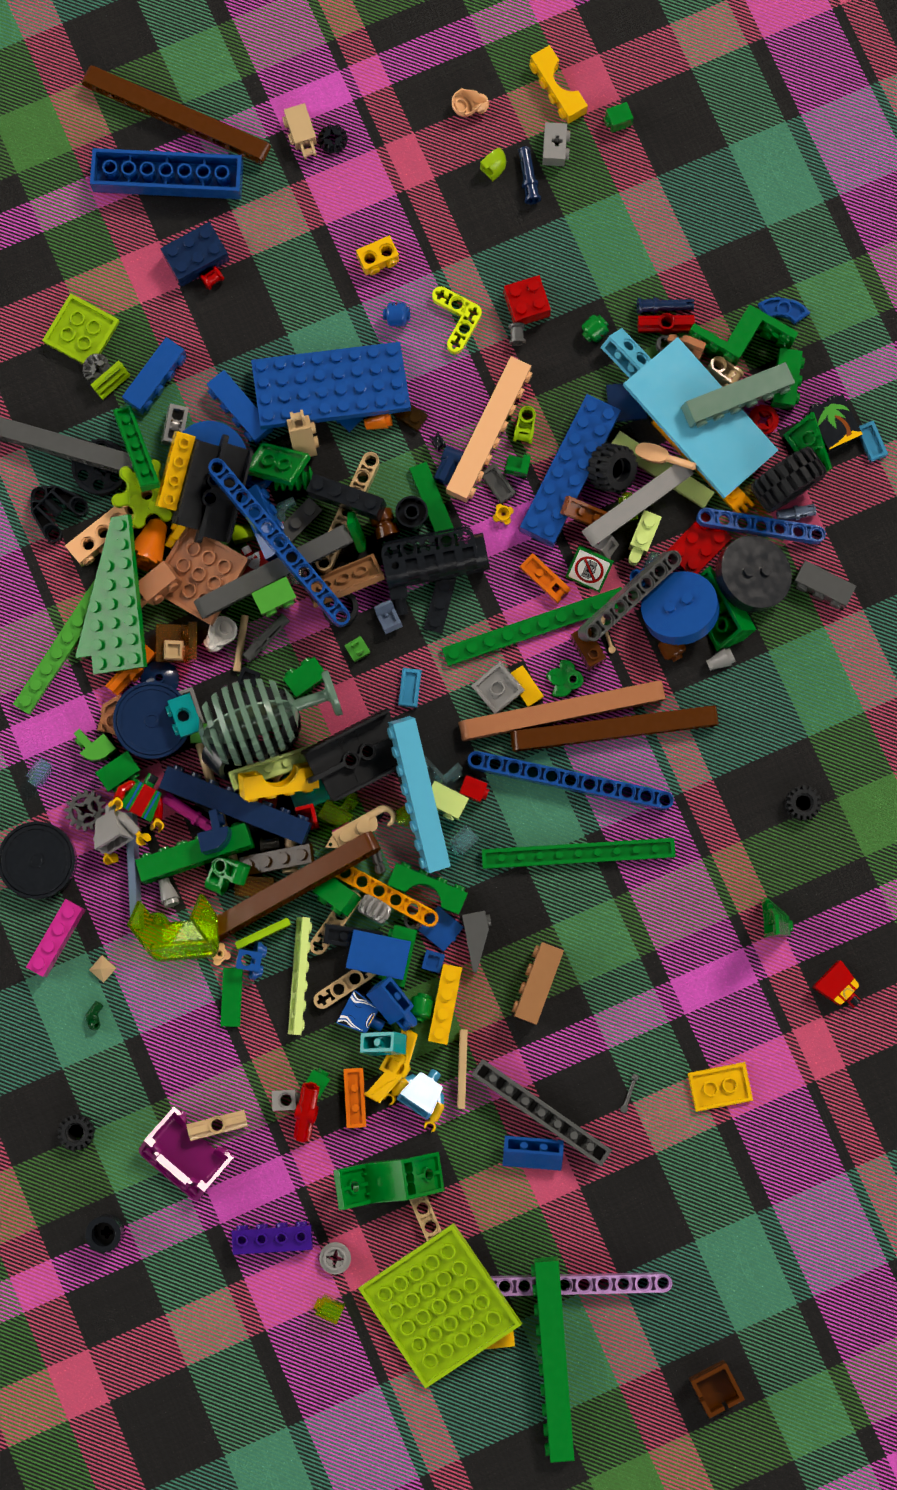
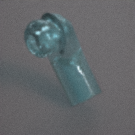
M293 497L278 503L276 506V516L281 522L286 520V510L296 506Z

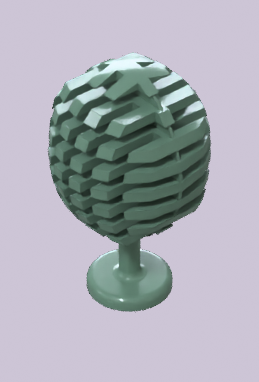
M328 670L323 671L321 674L325 685L324 690L296 700L285 688L288 700H282L276 682L269 680L275 700H270L262 678H255L263 700L258 702L250 679H244L243 681L251 704H246L240 685L236 681L232 683L239 708L236 709L228 687H222L221 690L228 713L225 714L217 692L211 695L217 719H214L207 701L202 705L207 721V726L204 728L199 717V734L203 745L213 756L210 743L214 744L221 761L229 764L223 744L227 743L234 764L242 766L235 742H239L247 765H253L254 762L247 739H251L259 763L265 761L258 735L262 734L270 758L275 757L276 753L268 731L273 729L278 746L282 752L286 749L279 726L284 724L291 743L295 736L289 718L293 715L298 727V711L328 701L331 703L336 716L343 715Z

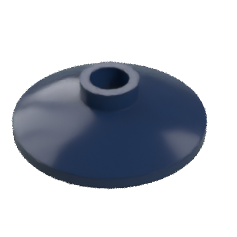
M158 660L151 662L144 668V672L141 675V683L160 682L176 690L179 685V674L171 663ZM158 675L163 676L161 681H156Z

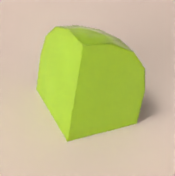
M497 148L480 162V169L492 181L499 177L505 169V153L501 148Z
M250 524L235 525L232 535L235 545L256 540Z

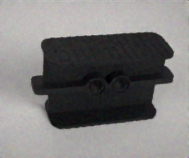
M225 434L221 436L219 446L195 439L177 510L173 511L172 523L196 529L194 542L200 544L203 537L229 543L238 516L237 507L217 484L212 485L210 483L211 476L208 471L210 461L215 458L222 459L244 486L246 485L252 462L253 450L228 444L229 436ZM214 465L212 471L219 473L222 471V467ZM229 479L224 482V485L232 488L235 483ZM207 493H211L214 497L213 502L210 504L205 501ZM243 494L238 495L236 498L240 503Z
M390 708L380 710L302 750L300 753L304 755L313 773V776L306 779L308 784L321 779L330 796L329 800L333 802L343 799L349 794L396 771L398 763L392 754V739L390 740L387 734L388 722L393 721L389 713L391 711ZM365 746L370 750L368 757H365L362 753V749ZM348 755L353 758V763L350 766L345 762V758Z

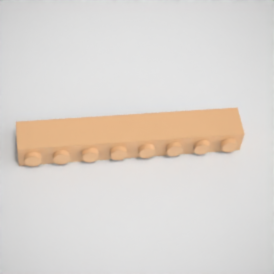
M512 356L510 357L446 488V494L467 503L469 498H473L476 492V488H474L476 482H481L485 473L482 470L485 465H489L493 457L490 454L493 448L497 449L501 439L498 437L501 432H505L509 424L507 419L509 415L513 416L517 406L514 404L517 399L522 398L525 391L523 386L525 382L529 383L533 373L530 372L531 365Z

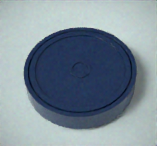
M144 682L128 689L118 700L113 714L114 731L120 744L132 755L148 760L162 759L175 753L184 744L187 737L180 739L179 735H175L172 724H175L173 717H168L165 706H168V700L182 695L173 687L160 682ZM180 712L178 719L182 722L187 721L189 715L186 712Z

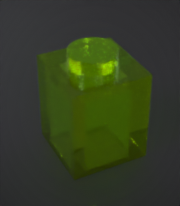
M324 1294L322 1299L318 1297L314 1309L317 1310L315 1315L337 1325L345 1303Z

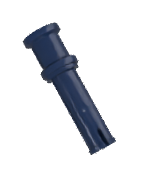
M524 146L518 149L524 179L522 188L525 189L526 195L524 200L526 204H536L541 201L537 188L539 183L534 176L530 147Z
M638 297L637 314L642 312L657 314L659 311H694V299L659 300L657 297H653V299H641V297Z

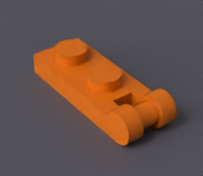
M533 553L519 567L557 604L562 600L561 597L564 594H568L571 591ZM555 585L559 587L557 592L552 589Z

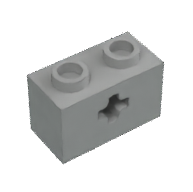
M545 122L542 165L564 166L565 160H569V148H566V142H570V131L567 130L566 123Z
M170 403L167 409L161 444L171 446L174 431L182 432L185 429L188 407Z

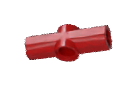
M670 313L658 316H638V333L669 335L670 333L689 332L695 323L694 315H672ZM668 321L671 326L664 327L661 323Z
M313 1082L303 1083L300 1100L295 1109L294 1118H296L293 1137L299 1142L310 1141L313 1124L318 1115L319 1106H317L320 1087Z

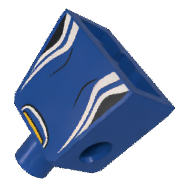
M354 990L336 1023L367 1033L370 1027L381 1032L386 1022L376 1017L379 1010L375 1005Z

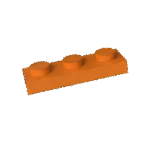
M363 1068L344 1069L347 1128L367 1127Z

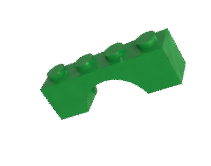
M401 862L400 865L396 863L387 884L388 886L403 893L417 885L429 886L438 893L442 909L457 915L460 914L468 894L465 892L466 888L457 884L454 887L447 884V880L440 877L433 879L429 877L430 873L421 869L418 872L411 870L412 866Z

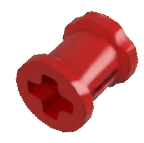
M213 266V269L207 274L200 276L208 290L212 289L211 286L218 281L224 280L222 273L216 266Z

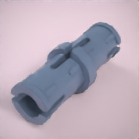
M815 504L799 507L795 505L793 508L776 510L777 519L781 520L795 519L797 521L800 518L816 516Z

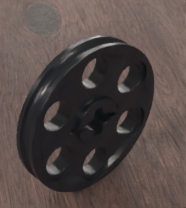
M107 439L88 441L123 451L119 445ZM72 460L71 469L76 483L82 490L91 495L105 496L112 494L125 483L122 478L118 482H113L111 475L114 472L103 469L104 477L97 467ZM81 471L88 472L89 475L86 480L78 478ZM97 481H102L104 487L101 490H95L94 484Z

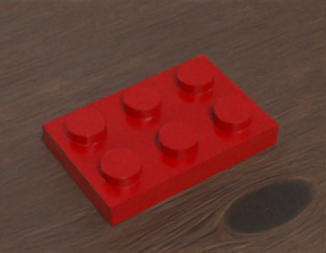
M703 513L701 519L708 522L710 521V516L707 513ZM696 521L667 551L675 550L680 553L681 563L679 567L684 571L698 574L728 544L732 537L725 530L702 527Z

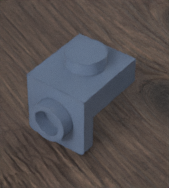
M391 600L382 602L374 607L385 634L403 627Z

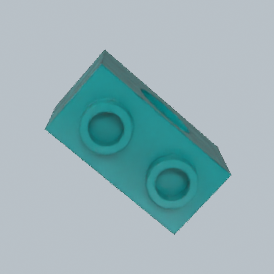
M190 693L168 700V706H165L168 717H173L175 724H172L175 735H179L180 739L198 733L199 717ZM186 712L189 715V719L182 722L178 719V714Z
M398 1032L361 1033L360 1053L371 1056L406 1055L407 1035Z

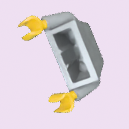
M106 805L105 814L95 822L94 849L104 854L103 862L106 865L119 861L118 855L112 852L132 841L134 835L136 836V843L140 846L146 845L144 840L146 842L151 841V836L148 833L141 834L140 828L127 813L115 812L116 805L111 807Z

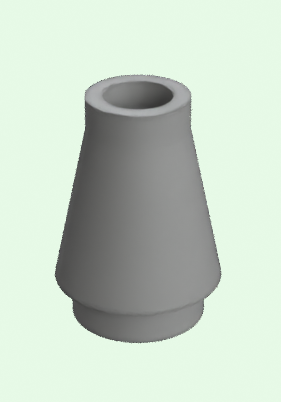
M724 648L706 660L710 671L732 666V663L736 662L730 648L726 650Z
M164 878L159 880L161 904H164L165 908L178 905L180 897L171 884L170 879Z

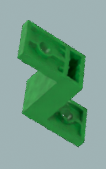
M749 304L727 342L695 323L691 327L688 336L706 343L704 352L708 357L721 356L734 366H737L756 332L760 333L762 338L766 340L771 339L776 342L778 347L786 349L792 347L799 332Z
M439 1152L410 1158L373 1161L333 1170L339 1210L371 1203L405 1201L445 1191Z

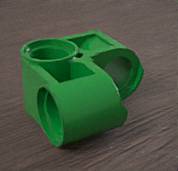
M229 857L216 858L213 860L210 872L205 880V888L223 896L230 882L244 886L251 866Z

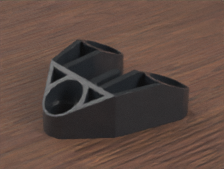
M60 486L36 487L31 492V513L48 542L58 544L63 539V532L42 509H47L55 518L60 516L64 510L52 500L55 497L76 516L85 517L89 513V505L82 497ZM44 492V498L37 501L35 499L36 493ZM79 503L85 504L86 507L81 513L75 510L76 505ZM52 530L59 532V537L55 540L49 538V533Z

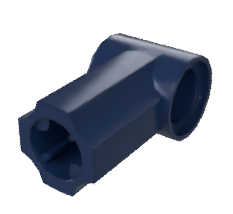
M446 445L434 480L448 485L464 452Z

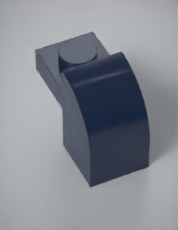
M217 809L209 811L212 830L197 833L200 850L204 855L223 850L231 840L232 831L228 826L223 827L225 825L224 815L220 814Z

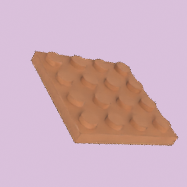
M186 527L165 560L177 573L182 583L176 591L167 594L164 598L213 626L221 611L202 619L194 601L241 577L251 560L211 538L203 537L201 544L194 542L197 530Z

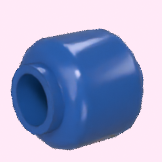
M389 302L387 309H383V320H387V324L391 327H404L407 322H410V307H407L405 302Z

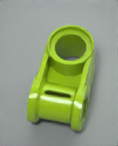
M524 406L520 409L513 441H525L532 445L536 412L532 407ZM524 413H530L532 415V418L530 420L523 419L522 415Z

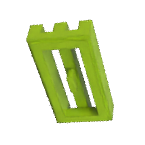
M118 360L90 385L103 400L131 375Z

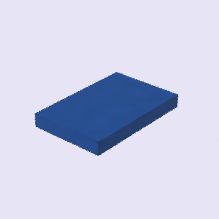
M354 930L346 968L403 980L411 941Z

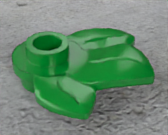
M561 660L560 668L552 669L546 674L547 679L555 685L552 693L555 697L568 696L572 690L580 688L584 682L583 675L576 671L574 664L568 660ZM576 676V682L571 683V678Z

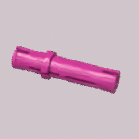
M170 792L164 796L163 803L191 821L193 826L197 825L204 831L212 830L211 821L204 817L202 812L195 811L170 794Z

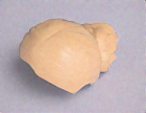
M461 88L452 97V108L457 115L462 117L471 116L475 112L483 114L489 108V100L484 94Z

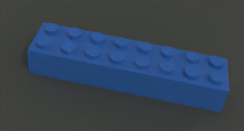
M92 148L90 186L93 192L241 199L244 164L242 155Z
M586 394L520 525L519 532L552 548L554 547L568 519L567 516L560 514L565 497L571 496L578 499L588 479L589 471L587 468L590 464L589 458H592L591 454L593 451H596L598 446L607 442L620 415V409Z

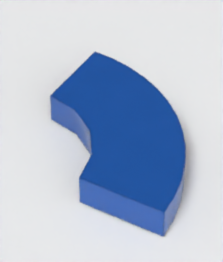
M774 297L766 299L757 305L762 312L769 316L788 319L794 325L810 314V311L804 305L793 299Z

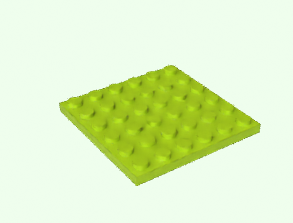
M454 1223L358 1288L425 1389L522 1325V1322Z

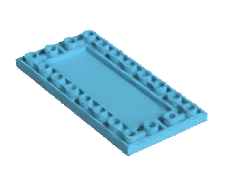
M678 337L623 383L624 388L689 461L696 463L697 470L723 499L778 451L742 408L735 414L731 415L730 412L724 414V417L720 420L714 421L711 419L702 427H689L681 406L688 400L719 389L722 386Z

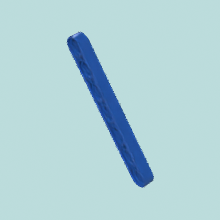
M703 508L696 516L697 523L702 527L801 543L820 544L826 536L824 528L818 525L712 508ZM707 513L710 516V521H703L701 514ZM719 517H727L729 523L727 525L721 524ZM744 519L747 522V527H740L738 520ZM763 522L766 529L763 531L757 529L756 523ZM781 525L784 528V533H777L775 526ZM800 528L803 533L802 536H796L793 533V529ZM812 531H818L821 534V538L814 539Z

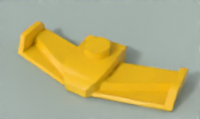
M401 1030V1034L407 1035L406 1055H386L379 1070L384 1072L383 1075L364 1093L365 1096L380 1103L401 1079L407 1077L411 1069L409 1064L417 1040V1033L411 1030Z

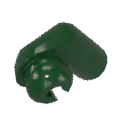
M95 1001L86 1013L87 1025L94 1031L98 1030L101 1025L98 1013L103 1008V1005L98 1001Z

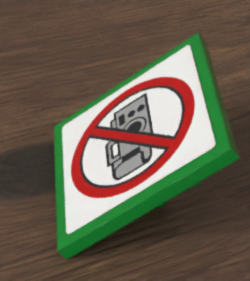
M579 545L566 578L600 593L614 561Z

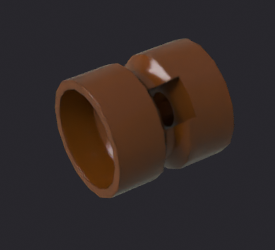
M385 508L380 522L369 518L372 527L376 528L374 533L378 542L390 540L400 534L397 523L393 522L395 517L391 508Z

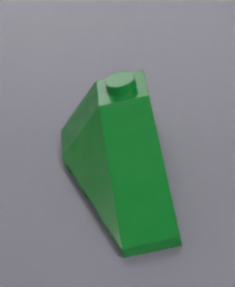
M707 567L699 575L706 578L712 584L719 602L717 622L708 634L716 650L721 651L745 640L756 628L746 611L735 607L723 596L718 587L714 570L711 567Z
M769 898L761 899L764 937L791 936L790 932H793V922L789 920V916Z

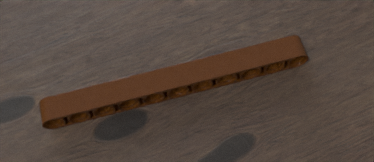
M90 65L81 82L86 88L233 153L242 155V157L256 163L263 164L271 149V145L260 138L98 67Z
M704 706L510 732L512 751L518 752L713 727L719 725L716 706Z
M373 832L363 833L191 930L189 936L196 951H203L378 853L381 848Z

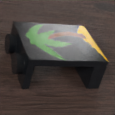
M843 394L838 397L833 395L826 399L827 402L822 404L817 402L811 405L806 414L807 416L811 412L815 413L827 454L859 440L863 435Z

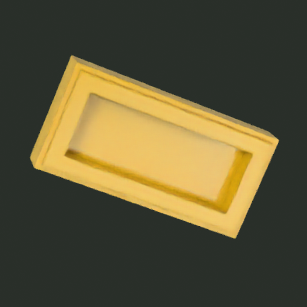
M523 665L511 672L525 689L520 694V697L527 707L544 698Z

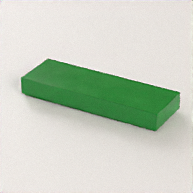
M223 968L221 1026L241 1027L243 969Z

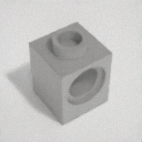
M296 1089L272 1091V1111L295 1110L300 1100V1093H297ZM284 1094H288L292 1098V1102L288 1106L283 1105L281 1102Z

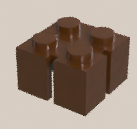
M724 1360L688 1378L709 1419L725 1411L724 1406L721 1404L725 1401L728 1408H731L745 1400Z

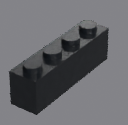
M314 473L306 490L313 499L350 512L354 511L358 515L380 522L387 506L384 498Z

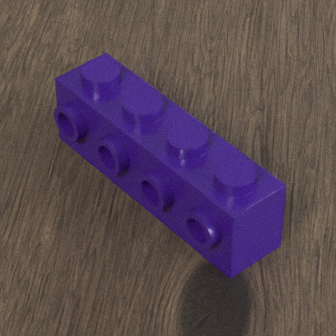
M296 1221V1225H288V1222H278L276 1226L268 1227V1223L256 1224L255 1228H248L247 1224L236 1225V1229L232 1230L233 1255L312 1250V1224H307V1221Z

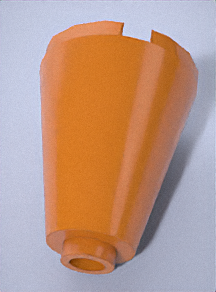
M160 518L150 519L134 541L137 568L148 572L149 569H154L163 561L168 526Z

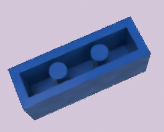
M505 1136L502 1166L561 1171L564 1140Z

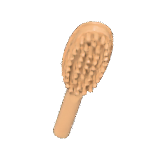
M643 442L635 448V453L640 458L655 464L669 462L691 470L696 468V463L669 455L665 448L656 444Z

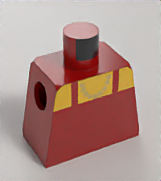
M841 960L837 961L812 986L836 1005H842L846 1001L854 1008L861 1001L854 993L859 984Z

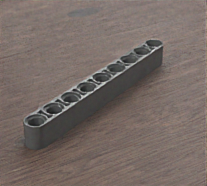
M0 417V440L118 474L123 466H129L133 470L128 453Z
M344 524L296 549L311 565L350 545L354 541ZM288 554L286 559L292 563L297 560V557L294 554ZM276 558L196 599L194 604L202 619H205L292 573L279 558Z

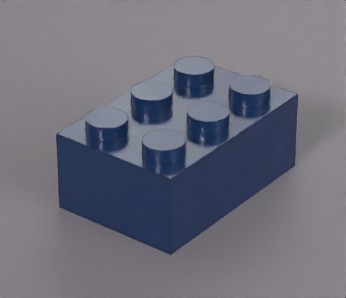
M210 222L160 248L164 259L181 287L210 272L213 266L219 267L230 261L225 247Z

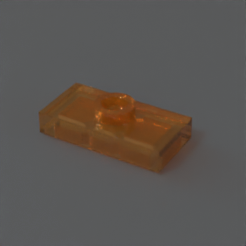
M248 876L244 886L235 884L234 896H253L273 885L274 877Z

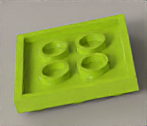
M70 293L42 341L46 345L84 364L90 355L102 353L120 321Z

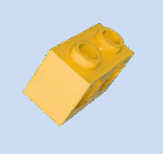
M390 235L356 250V257L365 276L369 274L375 275L385 267L391 268L399 262V254ZM384 251H390L392 253L390 256L382 255ZM368 258L375 260L372 264L365 262Z

